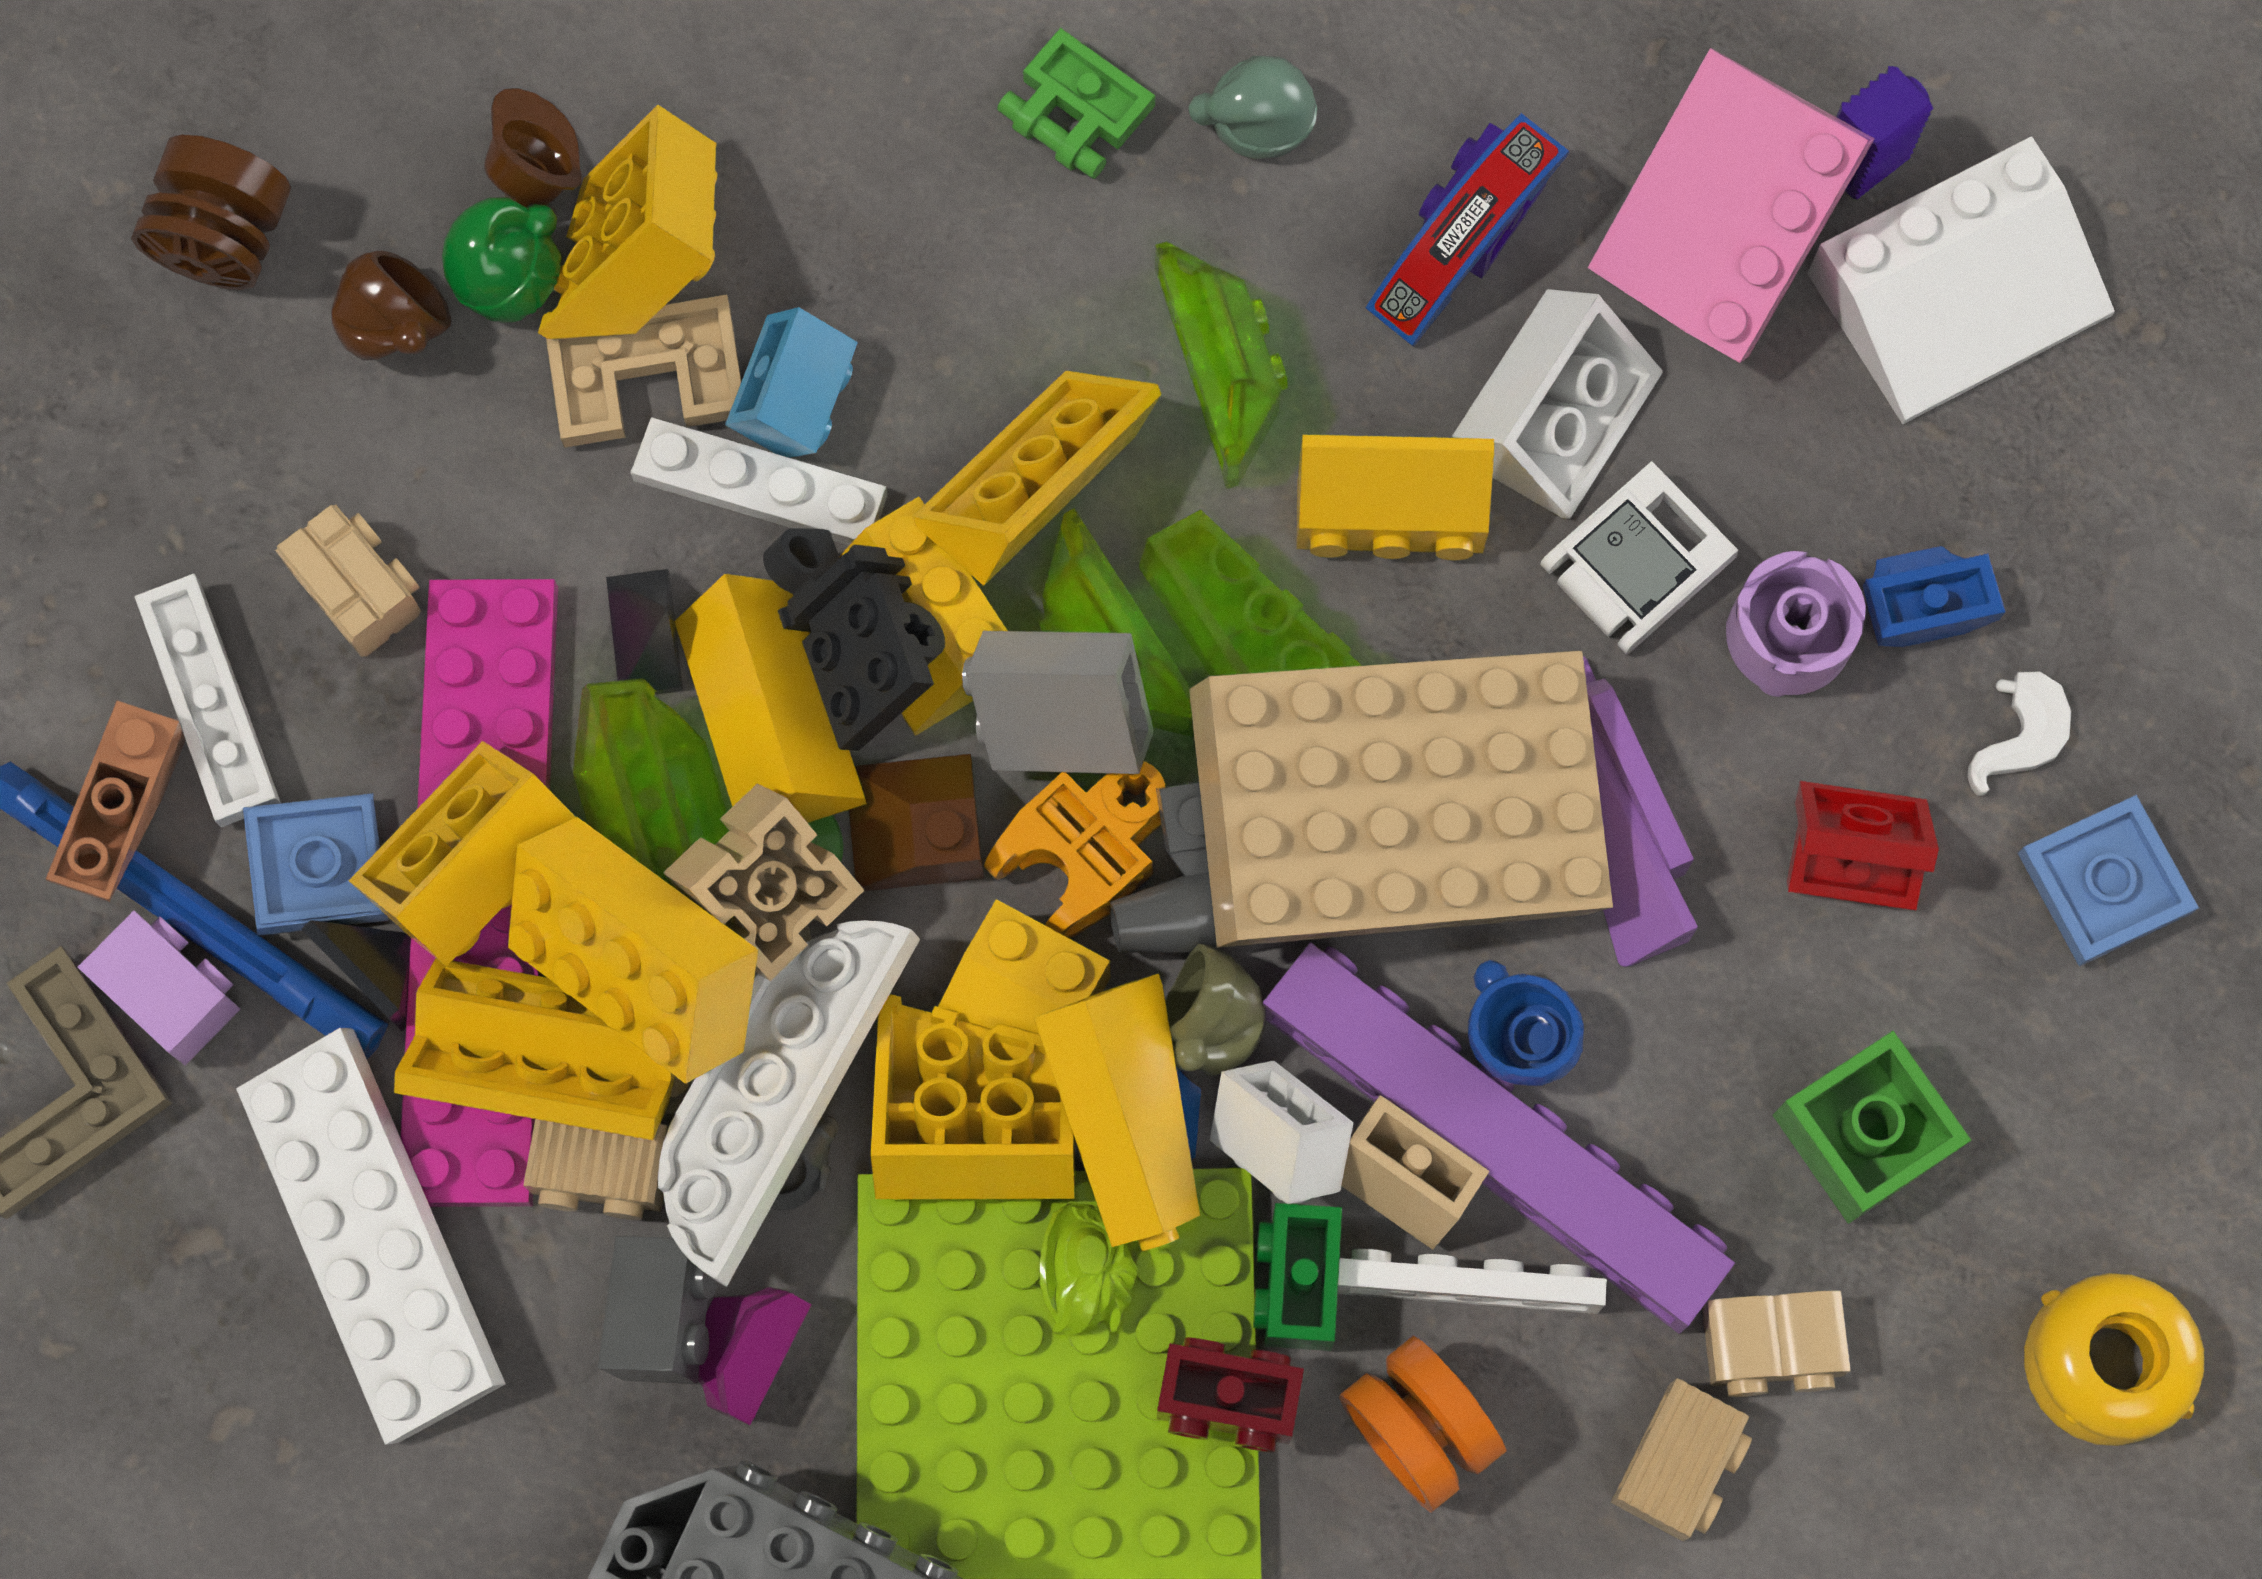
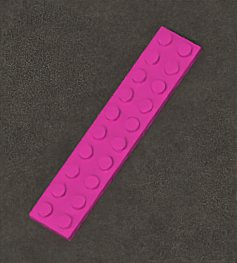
M555 579L429 580L417 809L482 741L532 772L550 790L558 586ZM512 904L502 908L481 930L479 939L469 951L456 956L452 960L542 977V973L529 963L521 960L508 948ZM412 938L410 943L405 1052L415 1036L416 992L435 960L434 956ZM403 1095L401 1141L430 1207L533 1206V1194L523 1184L535 1119Z

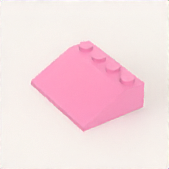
M1710 48L1590 262L1588 269L1681 330L1741 363L1750 356L1873 143L1874 138Z

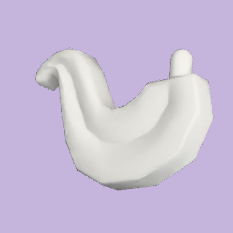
M2018 672L2015 675L2014 681L2004 679L1997 681L1996 688L1998 691L2013 694L2011 707L2019 717L2021 734L2010 740L1990 745L1974 755L1968 766L1967 777L1971 789L1977 796H1984L1990 790L1987 785L1988 776L2033 770L2052 762L2069 739L2071 709L2062 685L2042 672Z

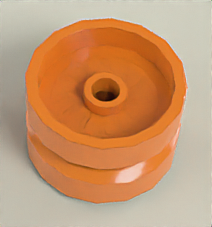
M1413 1335L1386 1358L1388 1376L1399 1395L1386 1382L1366 1373L1342 1392L1339 1399L1356 1428L1388 1470L1422 1507L1432 1513L1460 1490L1457 1473L1446 1454L1466 1471L1478 1475L1507 1450L1494 1425L1465 1384L1430 1347Z

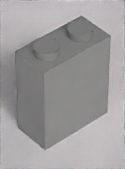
M982 632L973 656L968 657L964 662L962 681L966 695L973 697L977 712V739L980 744L986 745L992 770L1140 773L1154 730L1131 633Z

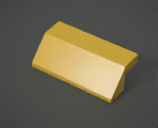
M435 958L416 992L415 1036L395 1070L394 1093L653 1140L669 1105L675 1075L662 1065L655 1063L645 1052L619 1032L608 1027L602 1019L572 996L564 993L559 986L546 977L451 961L446 967Z

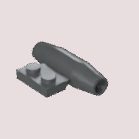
M1199 781L1156 788L1165 849L1184 876L1110 902L1111 926L1117 950L1119 953L1191 952L1199 943L1217 948Z

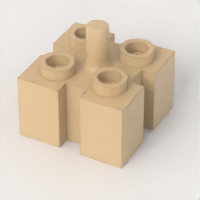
M757 783L720 818L729 830L727 834L715 845L700 837L663 874L679 892L758 949L755 972L771 981L808 945L799 935V932L813 919L828 926L864 889L833 853L811 842L817 836V833L786 797Z

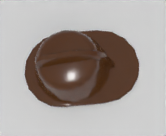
M510 88L503 89L495 95L491 107L492 138L485 157L484 170L491 182L505 193V197L525 207L535 204L548 205L564 190H574L580 186L582 174L579 162L578 141L575 131L565 115L551 102L530 91Z

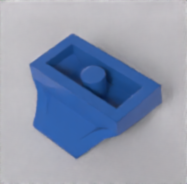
M1943 546L1877 559L1873 578L1866 579L1863 584L1878 646L1906 647L1966 634L2000 620L2005 614V608L1988 554L1962 558L1952 554Z

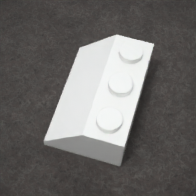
M1547 289L1452 437L1494 439L1493 478L1559 517L1570 519L1663 371L1599 294Z

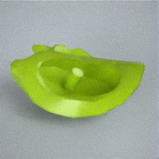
M1068 1203L1053 1213L1045 1231L1040 1257V1286L1044 1303L1055 1320L1052 1332L1058 1335L1078 1334L1086 1327L1097 1326L1103 1321L1109 1323L1111 1332H1116L1121 1325L1123 1311L1132 1300L1131 1290L1135 1284L1138 1268L1131 1258L1128 1243L1114 1247L1111 1246L1099 1208L1092 1205Z

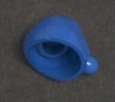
M1489 960L1481 963L1473 976L1475 987L1481 993L1476 998L1468 1020L1469 1043L1476 1059L1494 1077L1515 1085L1542 1086L1562 1079L1575 1067L1583 1051L1584 1024L1582 1015L1569 993L1548 978L1528 974L1509 976L1506 967L1497 961Z

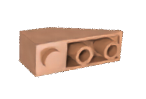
M116 701L47 874L46 881L110 902L163 799L186 739L179 721Z

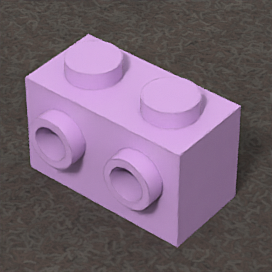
M133 911L78 968L169 1054L186 1066L240 1010L225 995L234 984L206 958L195 967L183 956L180 951L189 942L162 917L159 916L150 925L138 913Z

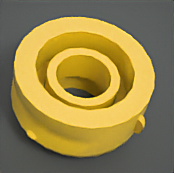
M2106 1273L2087 1277L2062 1291L2051 1290L2042 1295L2041 1301L2044 1306L2041 1307L2031 1323L2024 1346V1368L2029 1388L2041 1410L2056 1426L2075 1438L2096 1445L2120 1446L2151 1438L2171 1428L2181 1418H2192L2194 1413L2193 1402L2199 1393L2204 1374V1348L2199 1329L2189 1311L2172 1293L2152 1281L2131 1274ZM2103 1328L2120 1330L2129 1335L2139 1346L2143 1358L2142 1373L2137 1383L2130 1389L2113 1388L2106 1384L2094 1370L2089 1355L2090 1341L2098 1330Z

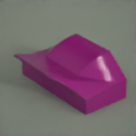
M771 1287L753 1294L713 1298L706 1312L705 1326L709 1333V1352L705 1363L699 1366L698 1381L703 1387L707 1406L725 1416L751 1425L812 1304L790 1292Z

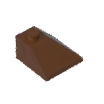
M971 754L855 766L867 803L849 809L855 880L864 889L863 892L984 879Z

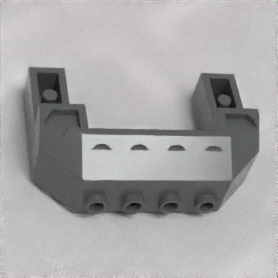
M740 1461L736 1466L712 1468L625 1500L588 1579L963 1578L957 1576L959 1571L947 1562L928 1554L921 1553L920 1556L897 1545L898 1539L885 1530L864 1522H860L858 1525L837 1514V1507L830 1502L808 1492L800 1491L798 1494L777 1483L778 1477L772 1472L747 1461Z

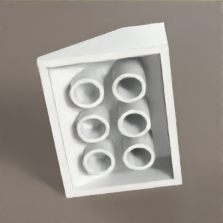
M2032 136L1821 243L1808 271V276L1902 424L2104 321L2115 312L2065 186Z

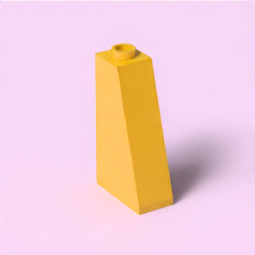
M1158 973L1108 989L1034 1017L1111 1246L1114 1247L1138 1240L1141 1251L1153 1249L1179 1239L1176 1227L1200 1216L1164 990Z

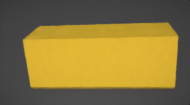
M1065 371L912 516L916 526L984 586L1136 437L1161 396L1158 384Z
M724 574L674 622L732 807L757 783L786 797L807 823L867 804L850 751L841 750L838 747L802 643L810 632L788 630L782 626L778 610L788 605L787 601L793 597V594L779 587L773 580Z

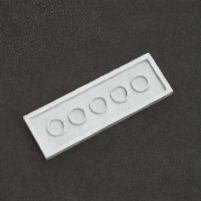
M338 1028L236 1088L384 1444L400 1443L505 1385L506 1383L354 1029Z

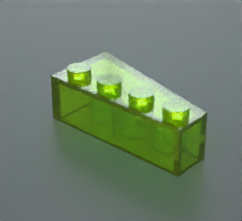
M1201 509L1147 538L1139 569L1210 676L1362 666L1349 654L1351 648L1335 633L1327 634L1302 610L1304 605L1287 589L1281 591L1258 570L1260 564Z

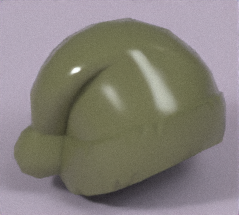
M1199 943L1190 952L1165 998L1176 1067L1181 1071L1189 1072L1200 1069L1207 1076L1219 1075L1222 1071L1231 1070L1244 1063L1260 1043L1266 1025V1008L1263 1005L1264 998L1257 983L1230 955L1211 945Z

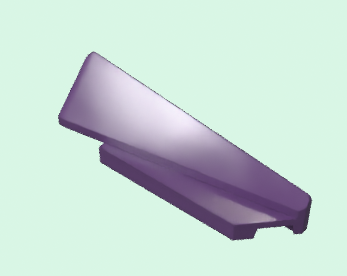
M1583 656L1613 908L1603 911L1618 963L1622 967H1630L1688 943L1697 930L1698 926L1674 879L1686 874L1694 858L1613 687L1605 678L1596 681L1588 660Z

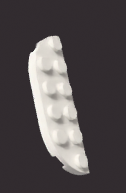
M864 920L837 924L838 930L823 934L806 942L808 945L771 981L757 974L754 978L744 1052L695 1078L668 1128L659 1161L658 1188L664 1192L666 1213L670 1223L667 1227L672 1238L686 1257L722 1285L727 1287L920 941V938L912 929L882 921Z

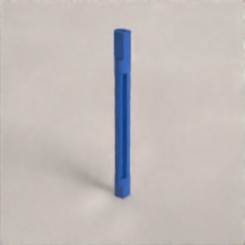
M11 761L0 766V809L58 847L74 806L63 800L60 795ZM137 850L135 851L117 886L119 891L155 916L162 917L172 928L273 997V1000L323 1035L327 1036L338 1028L354 1029L366 1059L373 1055L378 1049L389 1024L306 966L296 962L268 941L257 936L255 932Z

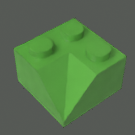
M1891 1031L1786 1100L1772 1115L1848 1224L1913 1182L1971 1141L1968 1134L1894 1031Z

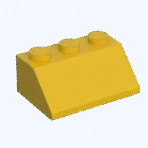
M1302 435L1297 478L1296 549H1310L1311 554L1326 558L1343 556L1347 554L1348 550L1373 551L1375 556L1384 559L1404 558L1409 556L1410 552H1436V556L1441 559L1464 560L1472 557L1473 553H1483L1489 533L1494 439Z
M919 496L866 527L839 556L840 558L850 551V548L856 544L885 548L888 556L903 558L905 567L896 575L908 576L912 583L902 594L904 602L914 603L926 609L934 616L943 630L945 648L939 656L927 665L934 684L901 713L915 736L973 701V697L966 695L963 688L962 673L964 662L968 657L973 656L983 631H1008L971 574L916 526L912 516L925 505Z
M482 741L350 878L349 882L422 948L447 967L456 956L466 953L475 945L481 930L502 908L512 904L517 845L575 818V816L532 772Z

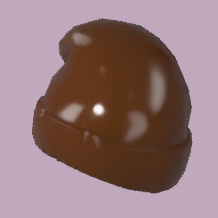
M377 250L365 253L347 264L346 270L341 276L331 309L332 325L340 342L348 352L363 361L380 359L397 351L406 355L421 353L429 340L443 334L452 323L447 303L430 278L412 262L387 251Z

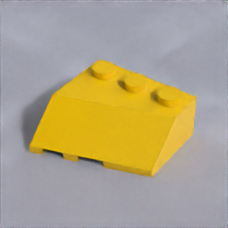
M657 105L583 178L566 236L575 242L576 245L569 253L565 264L561 266L560 275L557 277V284L554 286V290L561 294L558 306L552 312L549 311L543 315L538 334L547 339L636 334L691 280L699 281L706 275L715 258L713 226L716 219V211L714 210L715 184L717 181V172L715 171L716 142L660 105Z
M890 994L878 1014L871 1139V1164L875 1199H1075V1137L1040 1035L1003 1024H998L990 1029L958 1020V1012L936 1006L932 1013L902 1005L901 997Z

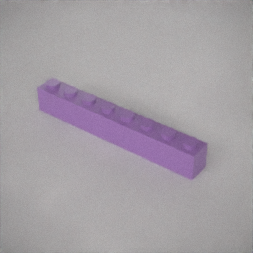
M1310 942L1263 1001V1005L1266 1008V1020L1373 1102L1380 1095L1485 1167L1489 1170V1173L1482 1182V1185L1678 1334L1685 1330L1735 1264L1733 1260L1724 1254L1727 1250L1726 1244L1718 1236L1701 1225L1695 1224L1690 1229L1670 1214L1674 1207L1661 1193L1646 1184H1641L1637 1189L1617 1174L1620 1165L1608 1153L1593 1144H1588L1584 1149L1564 1134L1567 1125L1555 1113L1540 1104H1535L1531 1109L1511 1094L1514 1089L1513 1084L1494 1077L1483 1065L1478 1069L1458 1053L1462 1049L1461 1045L1446 1031L1435 1025H1430L1426 1030L1406 1015L1410 1008L1397 994L1381 985L1376 990H1373L1355 976L1358 971L1357 967L1341 952L1329 946L1324 951H1321Z

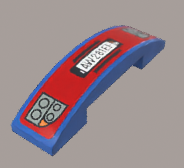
M1521 113L1495 139L1446 196L1399 257L1365 308L1414 347L1452 300L1450 295L1527 200L1532 201L1569 155V150Z

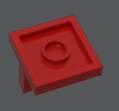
M1800 781L1795 802L1798 827L1786 881L1788 892L1916 911L1925 871L1934 873L1939 851L1927 799Z

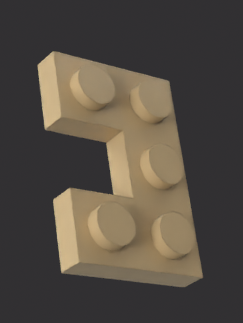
M727 295L667 304L636 334L559 339L546 338L560 438L564 448L626 438L618 380L677 371L683 416L687 427L727 421L742 382L731 308Z

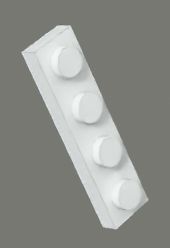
M652 417L631 470L634 482L789 528L830 530L833 541L850 545L866 527L880 519L888 496L886 486Z
M191 574L134 596L215 822L220 827H224L244 819V807L281 804L200 580L195 574Z
M1374 1249L1352 1250L1351 1259H1339L1337 1294L1598 1314L1606 1305L1607 1279L1590 1277V1268L1586 1266L1556 1264L1550 1266V1274L1523 1272V1262L1489 1259L1484 1260V1269L1457 1267L1458 1258L1440 1254L1418 1255V1264L1391 1262L1392 1253Z

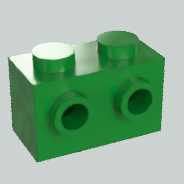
M1275 1203L1272 1223L1260 1222L1257 1262L1270 1263L1268 1289L1256 1288L1253 1328L1266 1329L1265 1347L1332 1350L1336 1330L1342 1207Z

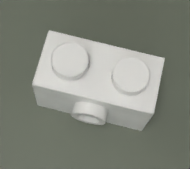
M1269 1061L1221 1072L1210 1141L1231 1157L1239 1167L1248 1171L1270 1189L1278 1199L1287 1204H1301L1308 1202L1312 1198L1340 1192L1354 1122L1277 1062Z

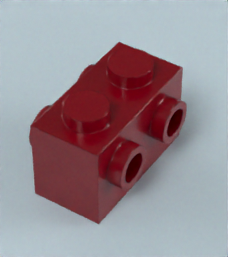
M1192 1337L1185 1338L1184 1346L1169 1343L1157 1408V1420L1169 1422L1168 1433L1186 1438L1208 1440L1209 1430L1236 1434L1235 1445L1238 1447L1269 1453L1275 1452L1276 1442L1290 1444L1304 1368L1290 1366L1291 1357L1263 1350H1251L1250 1358L1224 1354V1344Z

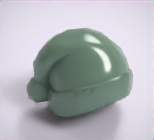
M1252 56L1238 63L1220 78L1212 94L1203 93L1193 97L1188 107L1191 120L1202 126L1212 124L1219 139L1235 153L1254 159L1281 157L1296 149L1310 135L1317 116V104L1312 87L1297 67L1285 58L1278 56Z

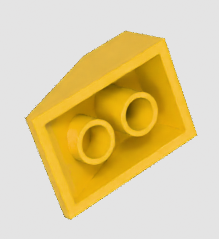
M996 899L965 951L938 1007L958 1012V1020L990 1029L998 1024H1003L1039 1034L1034 1017L1103 992L1111 978L1110 960Z

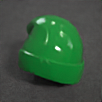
M489 197L465 209L453 221L444 239L442 262L446 281L462 305L492 322L502 323L520 321L527 315L534 314L538 308L542 307L554 290L561 269V253L554 240L550 237L557 225V217L550 207L535 204L526 208L508 197Z

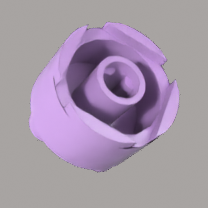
M1799 551L1784 552L1768 558L1751 572L1726 621V637L1731 657L1739 670L1750 681L1758 685L1764 693L1770 696L1781 697L1784 695L1806 694L1826 686L1841 672L1860 641L1866 611L1862 591L1854 577L1842 565L1830 559L1824 561L1806 556L1808 552ZM1785 619L1792 625L1802 622L1806 628L1801 630L1798 626H1791Z

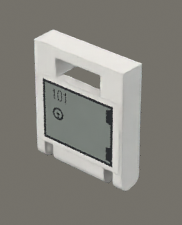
M1651 461L1542 559L1540 565L1551 574L1569 558L1574 562L1559 577L1557 584L1608 638L1627 622V618L1632 622L1634 627L1626 632L1617 644L1627 655L1737 557L1738 549ZM1662 500L1702 540L1690 552L1651 514L1660 505Z

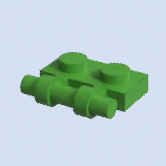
M1060 28L1023 70L1024 83L1036 90V92L1026 102L1014 92L1009 91L999 102L997 110L1013 122L1012 128L1014 131L1027 140L1035 137L1056 153L1055 160L1070 171L1078 168L1091 179H1095L1104 169L1107 160L1090 148L1091 145L1100 136L1113 147L1119 149L1155 107V95ZM1056 106L1079 121L1070 133L1048 117Z

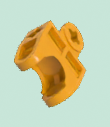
M1143 761L1139 774L1107 773L1091 789L1085 792L1066 772H1061L1017 813L986 858L984 868L996 880L1006 877L1018 866L1024 870L1034 864L1047 863L1061 869L1068 877L1067 888L1059 898L1063 904L1049 918L1045 926L1069 939L1108 916L1110 914L1109 905L1111 901L1131 895L1153 875L1152 860L1138 845L1161 825L1156 788L1165 787L1162 775L1154 766ZM1128 790L1136 796L1145 791L1146 805L1141 808L1138 804L1132 802L1124 807L1123 793Z

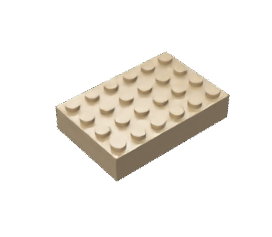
M1582 651L1209 676L1189 689L1217 948L1583 916L1613 908Z

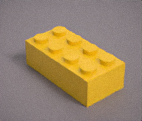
M578 817L517 845L508 948L521 960L529 963L559 986L564 993L572 996L602 1019L608 1027L619 1032L645 1052L655 1063L662 1065L685 1084L744 1052L758 949Z

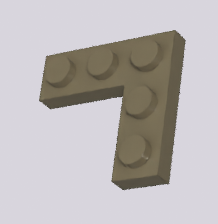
M59 946L6 983L75 1086L0 1138V1216L5 1219L16 1214L173 1104L91 983L78 968V964L69 951L62 946Z

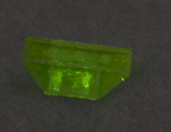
M1167 241L1155 244V272L1226 489L1238 486L1279 414L1281 391L1288 389V381L1279 353L1269 355L1263 335L1270 333L1264 305L1260 298L1250 299L1244 279Z
M1073 508L1063 514L1042 596L1045 619L1039 622L1042 632L1131 633L1153 728L1194 737L1189 684L1092 537L1076 509Z
M644 678L588 683L582 688L573 766V776L587 824L673 886L663 874L667 868L700 837L715 845L729 832L728 828L720 820L727 811L706 742L673 708L654 695L656 690Z

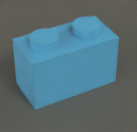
M800 307L767 315L725 425L773 453L791 458L816 453L830 434L832 428L830 415L838 394L846 387L851 378L853 366L850 362L858 342Z

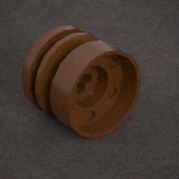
M181 134L170 137L153 179V183L159 193L147 195L141 210L144 216L138 218L131 237L132 242L140 252L155 263L194 281L225 289L244 290L253 288L262 269L259 261L265 259L270 247V243L263 233L276 229L291 191V185L286 176L272 164L249 151L229 143L197 135Z

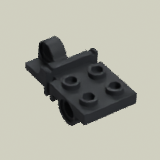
M791 528L774 541L763 555L764 567L770 578L779 587L793 594V597L787 601L788 605L780 608L778 614L784 629L811 632L802 643L838 747L841 750L859 751L934 684L927 665L943 652L945 636L940 624L930 612L917 604L904 602L902 594L912 583L910 577L896 575L905 567L903 558L888 556L885 548L856 544L850 548V551L839 558L830 530Z

